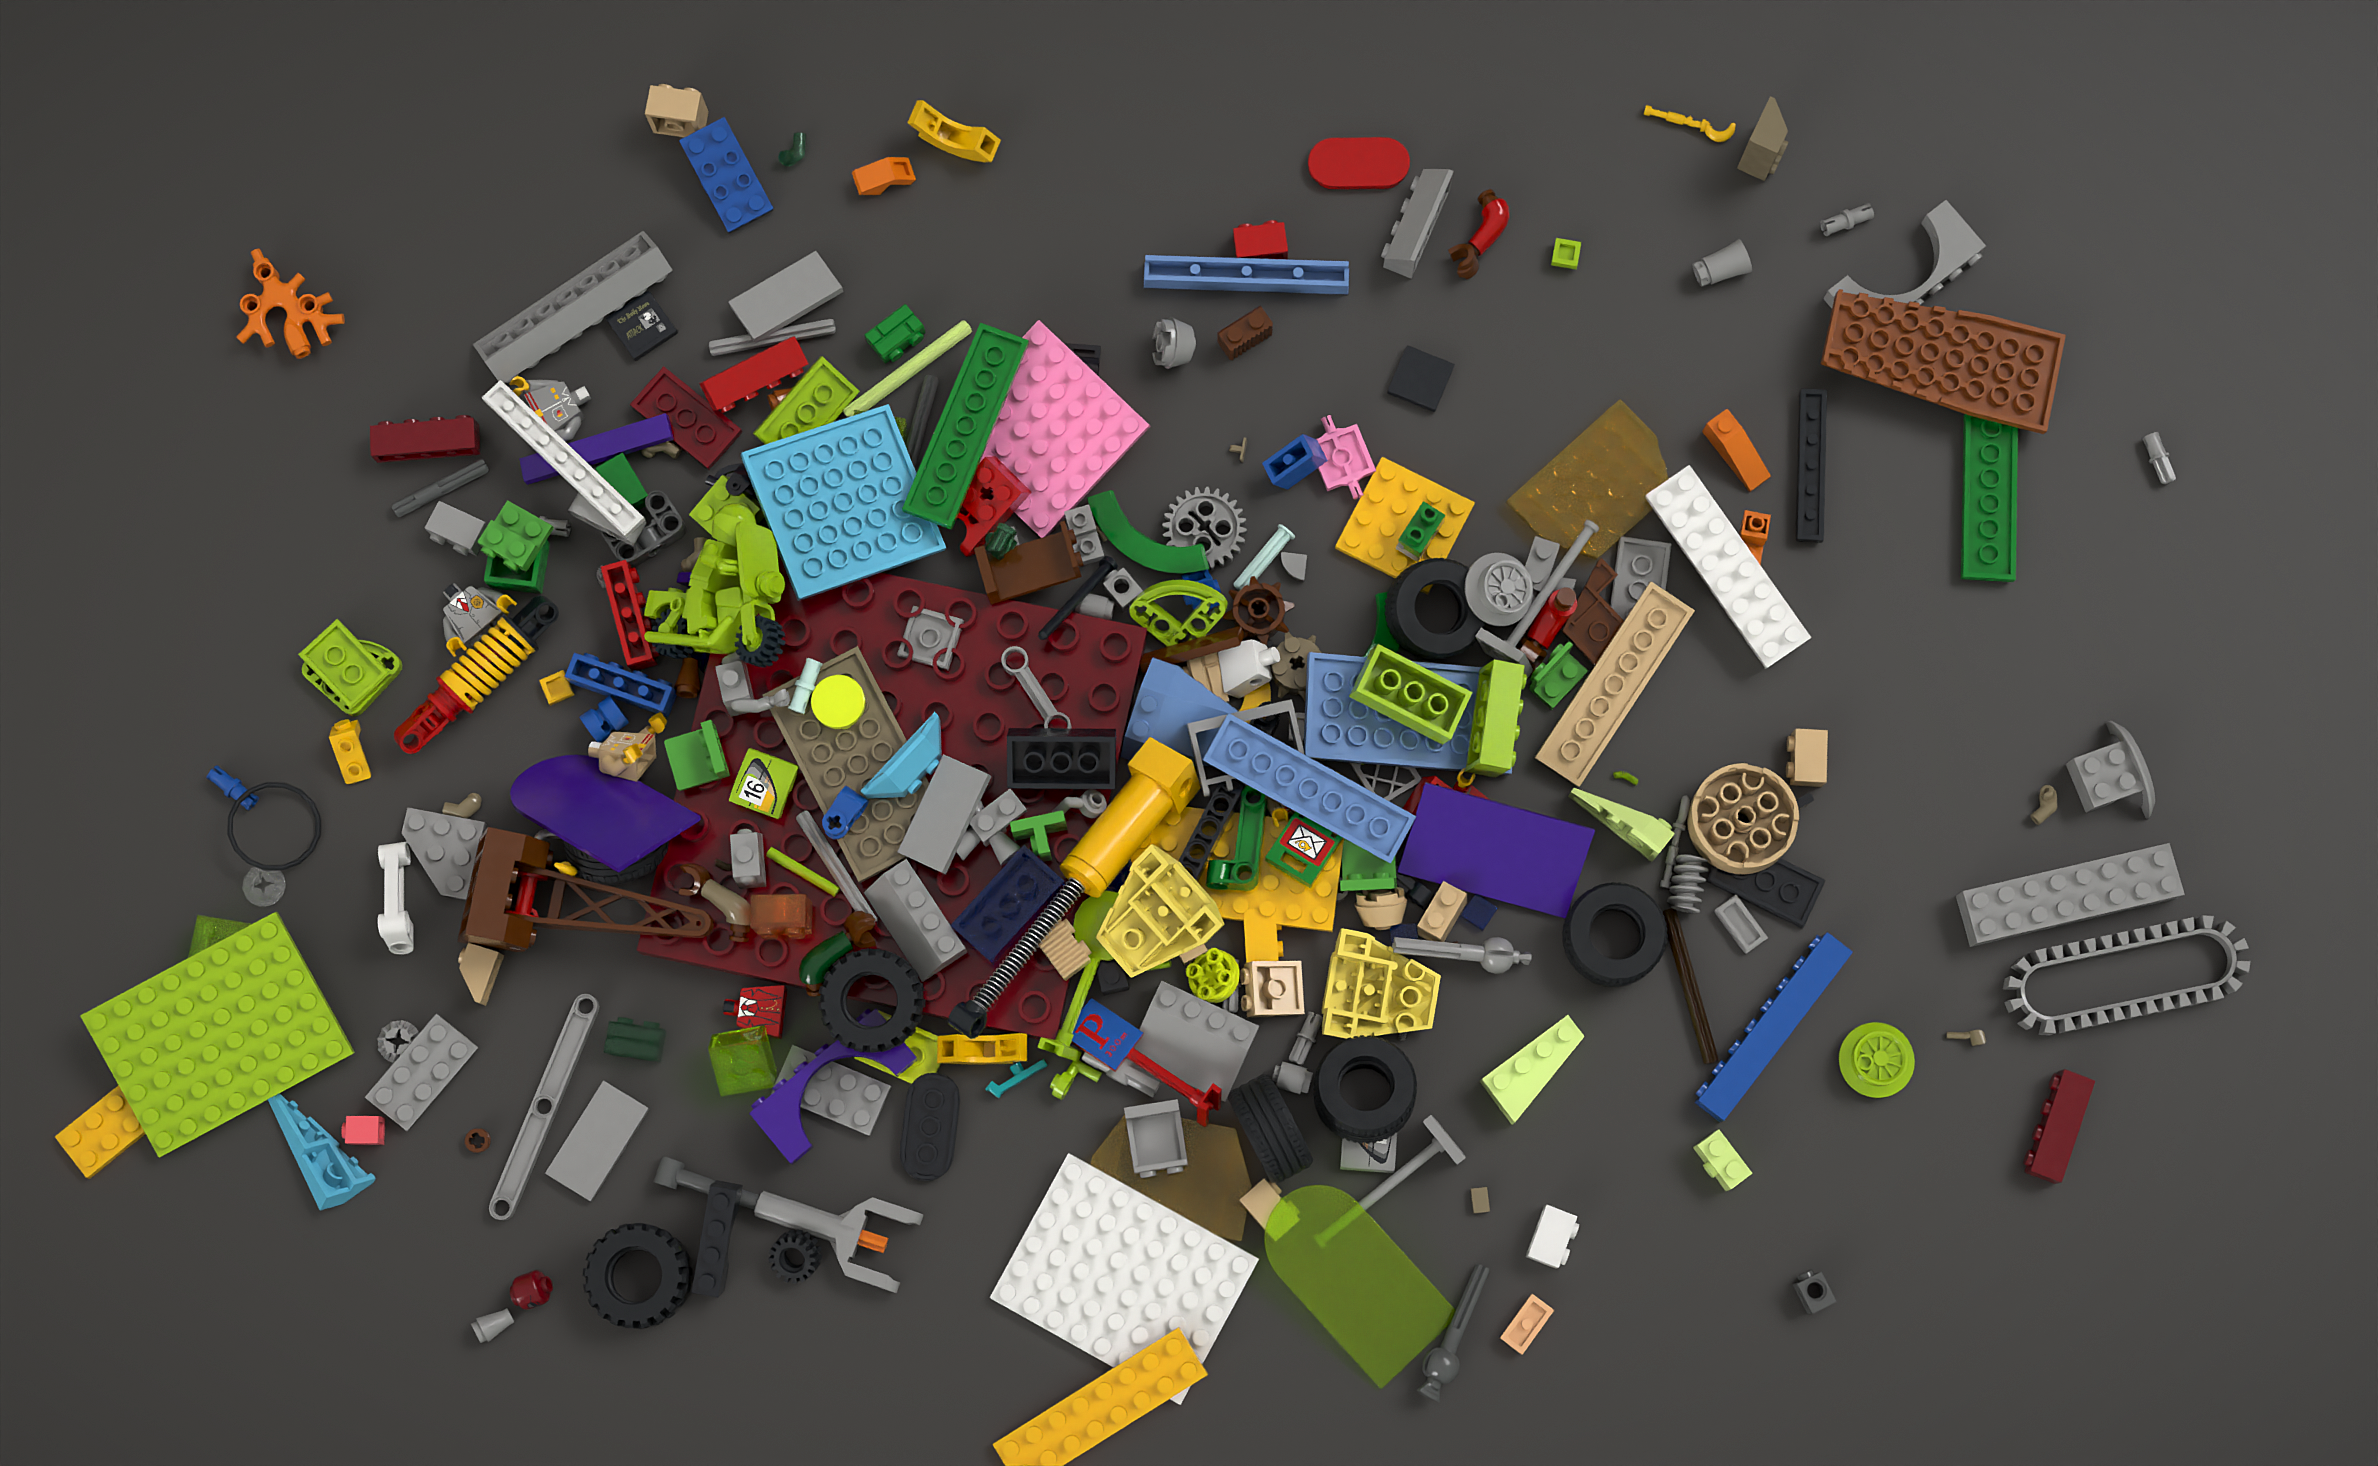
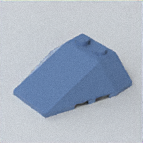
M1153 657L1141 684L1125 733L1121 757L1131 760L1147 739L1151 737L1191 759L1193 765L1196 766L1186 724L1239 711L1219 696L1217 697L1205 688L1202 683L1185 673L1179 666ZM1220 727L1196 733L1201 759L1205 756ZM1202 760L1203 766H1212Z

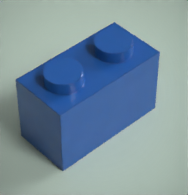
M1302 434L1262 464L1273 485L1288 490L1328 460L1317 439Z

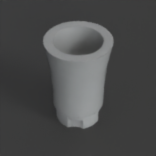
M1740 239L1692 264L1695 277L1701 287L1708 284L1712 285L1734 276L1752 273L1749 255Z

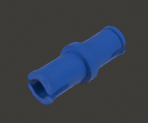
M218 765L214 767L215 771L211 769L206 777L222 789L224 795L228 798L232 797L237 800L248 790L242 785L241 780L238 778L234 779ZM251 793L240 804L249 811L252 809L251 806L254 807L259 797Z

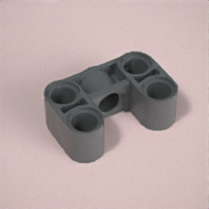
M660 490L650 492L645 499V505L654 519L651 520L652 523L642 530L634 546L617 538H610L609 534L601 531L603 538L619 561L627 560L632 568L661 553L666 547L681 539L686 533V525L668 496ZM656 501H665V504L661 509H653V505ZM670 522H679V525L675 530H667V526ZM628 549H633L634 555L629 559H624V552Z

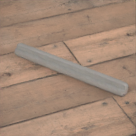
M833 319L821 320L781 328L757 343L754 342L749 334L710 341L709 350L712 356L775 345L793 336L797 340L834 334L836 327Z
M807 810L800 813L796 817L797 822L853 909L872 914L875 918V923L877 917Z

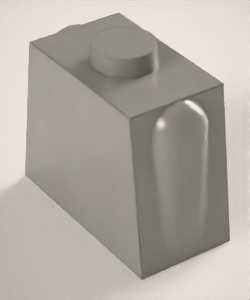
M741 829L737 834L730 835L733 878L739 889L766 887L763 834L752 832L749 829Z

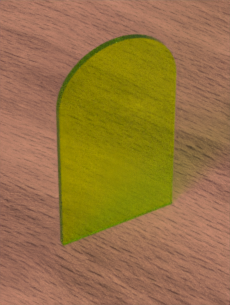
M1328 1185L1304 1186L1280 1198V1201L1269 1215L1265 1227L1264 1245L1267 1258L1273 1270L1381 1389L1451 1323L1456 1310L1361 1205L1346 1192Z

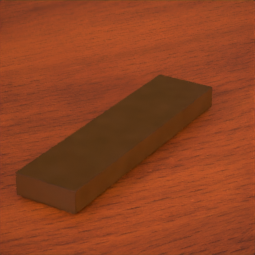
M1237 626L1144 653L1140 662L1141 670L1143 673L1147 672L1153 657L1171 664H1178L1240 646L1244 632L1241 626Z

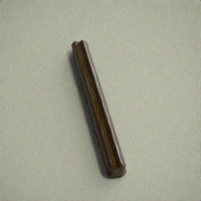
M1666 909L1662 914L1665 916L1667 923L1668 939L1704 1064H1711L1718 1061V1055L1676 909Z

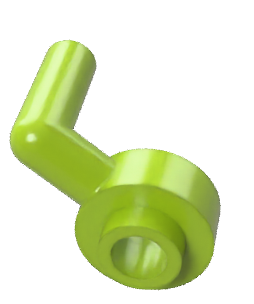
M1072 1061L1066 1072L1064 1071L1062 1075L1057 1073L1050 1085V1088L1053 1089L1052 1095L1062 1100L1069 1091L1078 1072L1095 1082L1099 1081L1102 1073L1081 1061Z

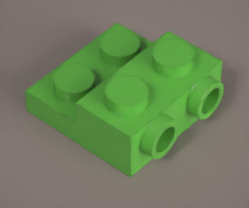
M507 500L495 521L491 520L479 538L478 543L482 547L480 551L493 559L496 555L504 559L503 564L516 572L518 568L527 572L554 527Z

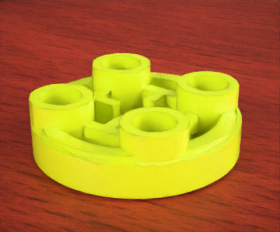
M832 675L817 684L812 693L811 706L816 718L823 725L833 729H848L863 715L866 699L862 688L854 679L845 675Z
M1211 948L1207 953L1196 957L1193 963L1189 964L1186 968L1191 991L1196 997L1209 1003H1219L1229 998L1239 982L1240 972L1236 960L1229 953L1217 948Z

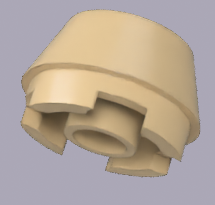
M1397 887V889H1394L1395 892L1382 889L1363 890V894L1356 893L1357 902L1354 905L1363 925L1375 927L1376 930L1390 929L1393 925L1400 924L1403 920L1407 904L1404 889Z

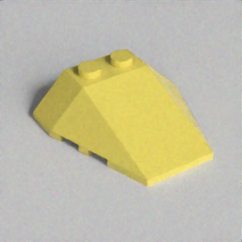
M1151 844L1132 863L1129 870L1130 873L1124 885L1121 886L1118 892L1119 895L1113 907L1110 908L1096 939L1132 978L1205 944L1225 924L1216 902L1184 866L1160 848Z

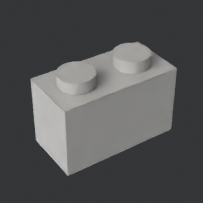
M438 501L425 529L431 535L430 539L441 545L448 542L454 545L453 549L463 555L467 556L469 552L477 556L481 548L478 540L488 525L476 517Z

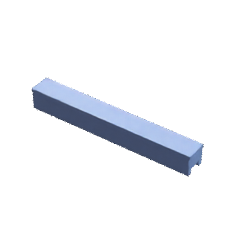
M1145 255L1144 288L1348 294L1349 261Z

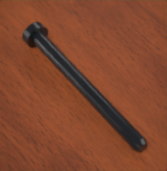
M1104 556L1099 561V568L1039 631L1038 637L1040 640H1046L1107 574L1115 569L1117 570L1118 565L1112 557Z

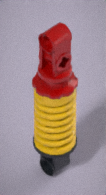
M536 596L513 619L506 614L501 615L497 625L488 630L489 636L486 634L482 635V643L477 641L473 645L474 649L469 648L466 651V655L469 658L464 655L460 656V664L457 662L453 663L452 669L450 668L436 678L439 684L438 689L434 693L430 692L427 695L428 699L418 706L411 716L396 728L394 739L400 748L408 754L417 753L429 740L439 734L449 721L454 722L457 719L456 715L460 711L464 710L471 714L475 706L484 700L481 693L490 695L492 693L490 687L497 688L499 686L498 680L505 681L506 674L514 672L512 666L519 667L521 665L519 658L522 661H526L527 655L539 650L534 640L557 620L559 616L558 607L547 597ZM548 605V611L544 615H539L540 608ZM414 734L411 742L403 743L407 735Z

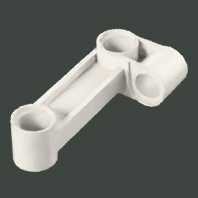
M407 842L380 845L378 847V857L381 868L385 869L384 914L378 915L379 933L386 942L390 952L399 955L408 954L414 949L413 923L409 918L408 912L404 911V866L410 865V849Z

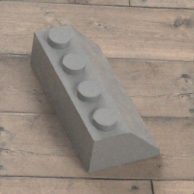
M1423 169L1420 177L1415 176L1410 188L1411 191H1414L1411 199H1405L1401 209V213L1404 214L1401 222L1396 220L1391 235L1394 238L1392 243H1386L1381 255L1384 258L1383 268L1412 279L1450 191L1453 170Z
M907 859L885 872L864 892L909 963L918 973L922 982L968 953Z

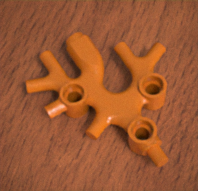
M261 249L251 251L255 261L253 263V273L263 285V292L260 296L247 294L240 300V308L249 319L248 324L236 338L244 344L253 334L257 333L260 335L265 347L273 346L275 342L266 325L265 318L270 309L278 306L284 308L287 312L284 336L291 354L297 359L304 358L311 353V345L302 328L303 324L307 321L312 323L322 346L330 345L332 341L326 330L327 326L345 323L344 314H323V306L333 301L330 293L326 292L318 297L312 294H304L298 299L296 291L306 279L297 273L288 283H282L279 280L278 271L268 258H264Z

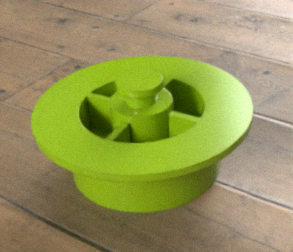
M1872 1022L1858 1026L1846 1036L1839 1051V1066L1844 1079L1855 1091L1868 1097L1883 1098L1896 1094L1907 1085L1914 1071L1915 1058L1912 1046L1902 1032L1891 1025Z

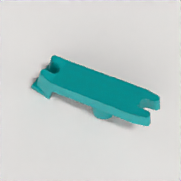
M1043 1059L1024 1070L1021 1063L1017 1062L1010 1067L1014 1075L1013 1078L1000 1086L991 1081L985 1090L1000 1098L1004 1092L1048 1065Z

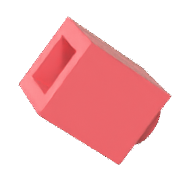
M346 1116V1122L342 1124V1138L345 1139L346 1144L384 1145V1117Z

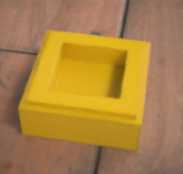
M564 670L539 680L550 706L575 695L570 682L565 678L566 673Z

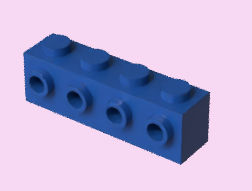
M584 653V655L573 654L565 674V678L571 684L605 696L610 695L613 699L653 713L660 712L663 716L669 717L677 696L672 683L662 679H657V681L648 679V675L640 671L633 670L632 673L625 671L623 666L609 661L608 664L600 662L598 657L588 653Z

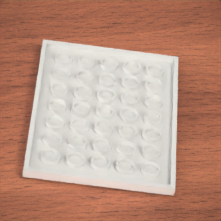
M1068 1153L990 1298L1112 1367H1116L1178 1327L1181 1328L1203 1364L1259 1258ZM1190 1386L1170 1399L1181 1405Z

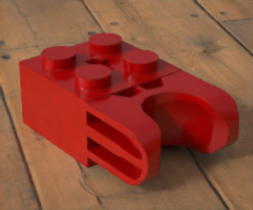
M996 456L984 457L979 463L957 518L965 523L967 528V535L960 545V550L966 557L974 555V548L983 546L990 538L989 533L999 530L1032 493ZM991 489H993V492L991 493L994 496L993 498L990 497Z

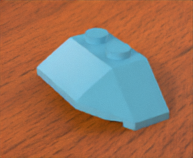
M934 712L860 790L863 796L867 799L905 797L908 793L914 794L922 785L920 780L927 773L933 774L938 767L939 760L942 758L941 721L939 716Z

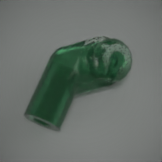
M801 132L794 133L793 147L779 153L778 159L784 166H793L805 156L806 134Z

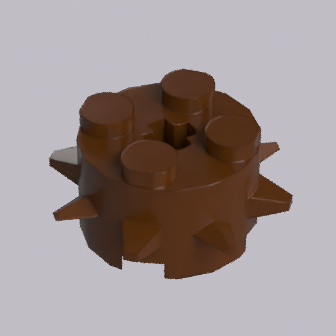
M1255 576L1250 577L1249 586H1244L1239 592L1229 590L1228 593L1234 600L1233 609L1225 613L1223 619L1233 621L1236 627L1241 626L1244 632L1243 638L1247 637L1252 640H1258L1267 646L1268 638L1274 636L1278 631L1288 633L1289 629L1284 623V614L1295 607L1294 603L1283 601L1282 595L1279 592L1280 582H1276L1272 586L1266 583L1259 584ZM1254 608L1256 610L1262 608L1263 615H1255Z

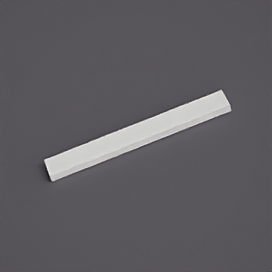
M501 380L482 397L489 407L626 538L645 521V518Z

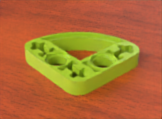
M1169 580L1152 585L1142 591L1133 600L1129 613L1137 623L1147 628V631L1166 646L1179 644V639L1182 640L1188 632L1191 634L1188 641L1205 636L1224 615L1227 609V600L1220 592L1205 584L1190 580ZM1168 595H1188L1203 601L1181 623L1153 600ZM1218 602L1220 604L1219 608L1216 607L1209 616L1207 611L1211 603ZM1143 605L1147 607L1146 611L1141 613L1137 611L1138 607ZM1153 613H1155L1156 615H1154L1152 621L1150 622L1148 620L1149 617L1152 616ZM1200 618L1205 622L1206 627L1197 629L1192 625V620ZM1156 621H1167L1169 629L1166 631L1159 630L1156 627Z
M359 640L372 655L378 657L377 660L385 668L384 662L386 660L393 661L392 664L395 667L392 670L387 668L392 676L354 711L350 710L335 693L331 694L328 692V685L314 673L312 674V670L306 662L302 665V673L306 679L342 711L350 716H359L400 674L403 666L398 656L377 643Z

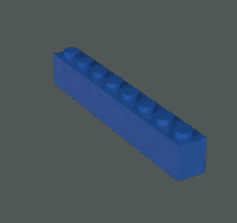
M1828 932L1822 935V937L1818 934L1808 945V948L1811 949L1809 954L1805 958L1801 955L1792 966V969L1795 970L1790 978L1785 976L1776 987L1779 991L1774 999L1769 997L1762 1005L1760 1010L1763 1014L1758 1020L1753 1018L1744 1029L1747 1034L1743 1040L1739 1041L1737 1039L1727 1052L1731 1054L1725 1063L1721 1060L1711 1072L1715 1076L1708 1084L1704 1081L1695 1094L1699 1097L1694 1103L1717 1121L1723 1122L1853 953V951Z

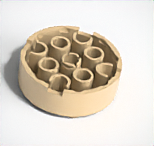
M1747 763L1722 767L1707 777L1693 796L1687 815L1689 835L1698 853L1714 867L1734 874L1756 873L1776 863L1793 843L1799 821L1797 801L1786 782L1767 768H1760L1748 765ZM1738 814L1746 815L1749 823L1739 821Z

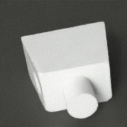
M1255 640L1242 641L1240 646L1218 652L1224 693L1239 699L1269 682L1272 678L1270 665L1280 661L1278 650L1275 647L1267 649L1265 644Z

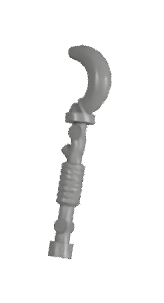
M1687 795L1682 796L1678 819L1672 825V828L1675 829V834L1673 835L1672 844L1668 848L1664 878L1660 882V887L1670 889L1671 886L1670 878L1673 866L1676 865L1675 859L1679 852L1678 843L1681 831H1685L1686 828L1684 821L1690 808V800Z

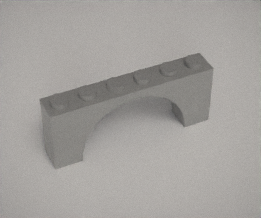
M1945 200L1929 212L1921 223L1931 239L1934 251L1933 269L1929 279L1924 284L1908 293L1883 295L1861 287L1847 275L1830 288L1823 299L1832 308L1836 292L1842 289L1845 293L1858 295L1860 292L1869 294L1868 297L1880 299L1884 297L1894 298V301L1909 303L1911 301L1920 303L1919 305L1921 306L1924 303L1922 299L1928 294L1931 297L1936 295L1943 289L1944 286L1942 284L1949 279L1952 282L1963 273V267L1967 264L1971 267L1983 257L1981 253L1986 245L1950 203Z

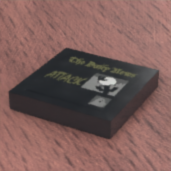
M649 290L606 318L635 361L678 334Z

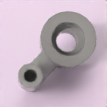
M1090 789L1085 791L1080 798L1066 797L1052 812L1063 810L1065 814L1070 808H1079L1086 817L1096 818L1106 809L1107 804L1105 797L1099 791Z

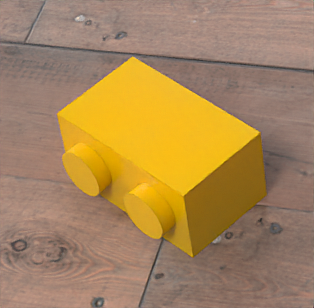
M1248 909L1243 913L1246 963L1251 961H1279L1278 957H1283V941H1277V931L1282 930V925L1275 924L1276 910L1272 916L1265 917L1260 913L1259 909Z

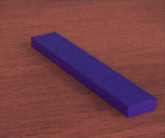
M665 413L568 443V445L589 465L612 459L622 452L624 455L674 440L669 416ZM538 453L519 458L523 479L527 485L560 475Z

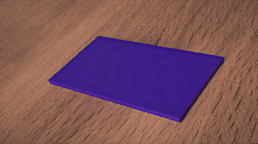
M1425 782L1415 813L1416 818L1412 823L1402 858L1398 865V873L1442 884L1444 881L1460 890L1566 918L1595 829Z

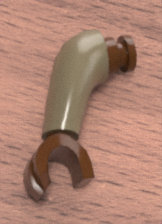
M694 863L680 866L684 874L690 873L694 877L693 888H679V895L688 896L701 893L704 898L724 913L726 922L731 923L730 930L733 931V935H729V940L749 942V937H746V933L750 932L751 925H756V914L748 901L710 879L708 870L703 866Z

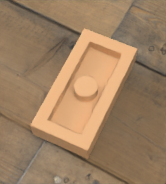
M1531 1294L1500 1336V1339L1523 1355L1554 1310Z

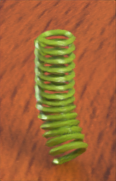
M1622 771L1613 772L1615 779L1624 778L1628 782H1632L1633 785L1635 784V786L1638 784L1639 779L1627 772L1624 774L1623 771V775Z

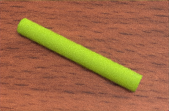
M771 847L767 852V857L834 897L838 894L840 887Z

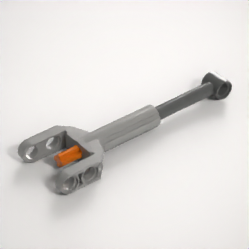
M662 1156L653 1181L654 1183L676 1190L677 1185L707 1195L709 1194L710 1185L716 1180L684 1170V1163ZM742 1189L740 1206L754 1210L755 1217L794 1230H803V1233L808 1232L812 1236L830 1241L845 1276L897 1293L900 1282L893 1280L889 1275L850 1263L851 1258H855L859 1246L880 1253H884L889 1238L864 1230L869 1218L866 1215L868 1212L907 1225H920L924 1216L921 1213L873 1197L841 1215H836L767 1191H763L759 1195Z

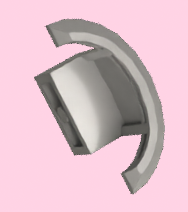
M2107 721L2105 723L2110 734H2114L2121 742L2073 758L2066 763L2084 810L2087 813L2142 791L2143 804L2141 808L2145 818L2148 819L2155 806V792L2146 762L2131 734L2121 725L2113 721Z

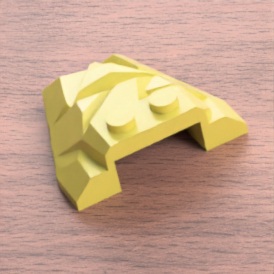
M1341 928L1336 941L1335 952L1332 953L1322 1004V1014H1324L1322 1034L1347 1039L1354 1036L1360 1037V1035H1364V1037L1432 1029L1441 975L1413 959L1393 953L1391 946H1385L1368 933Z

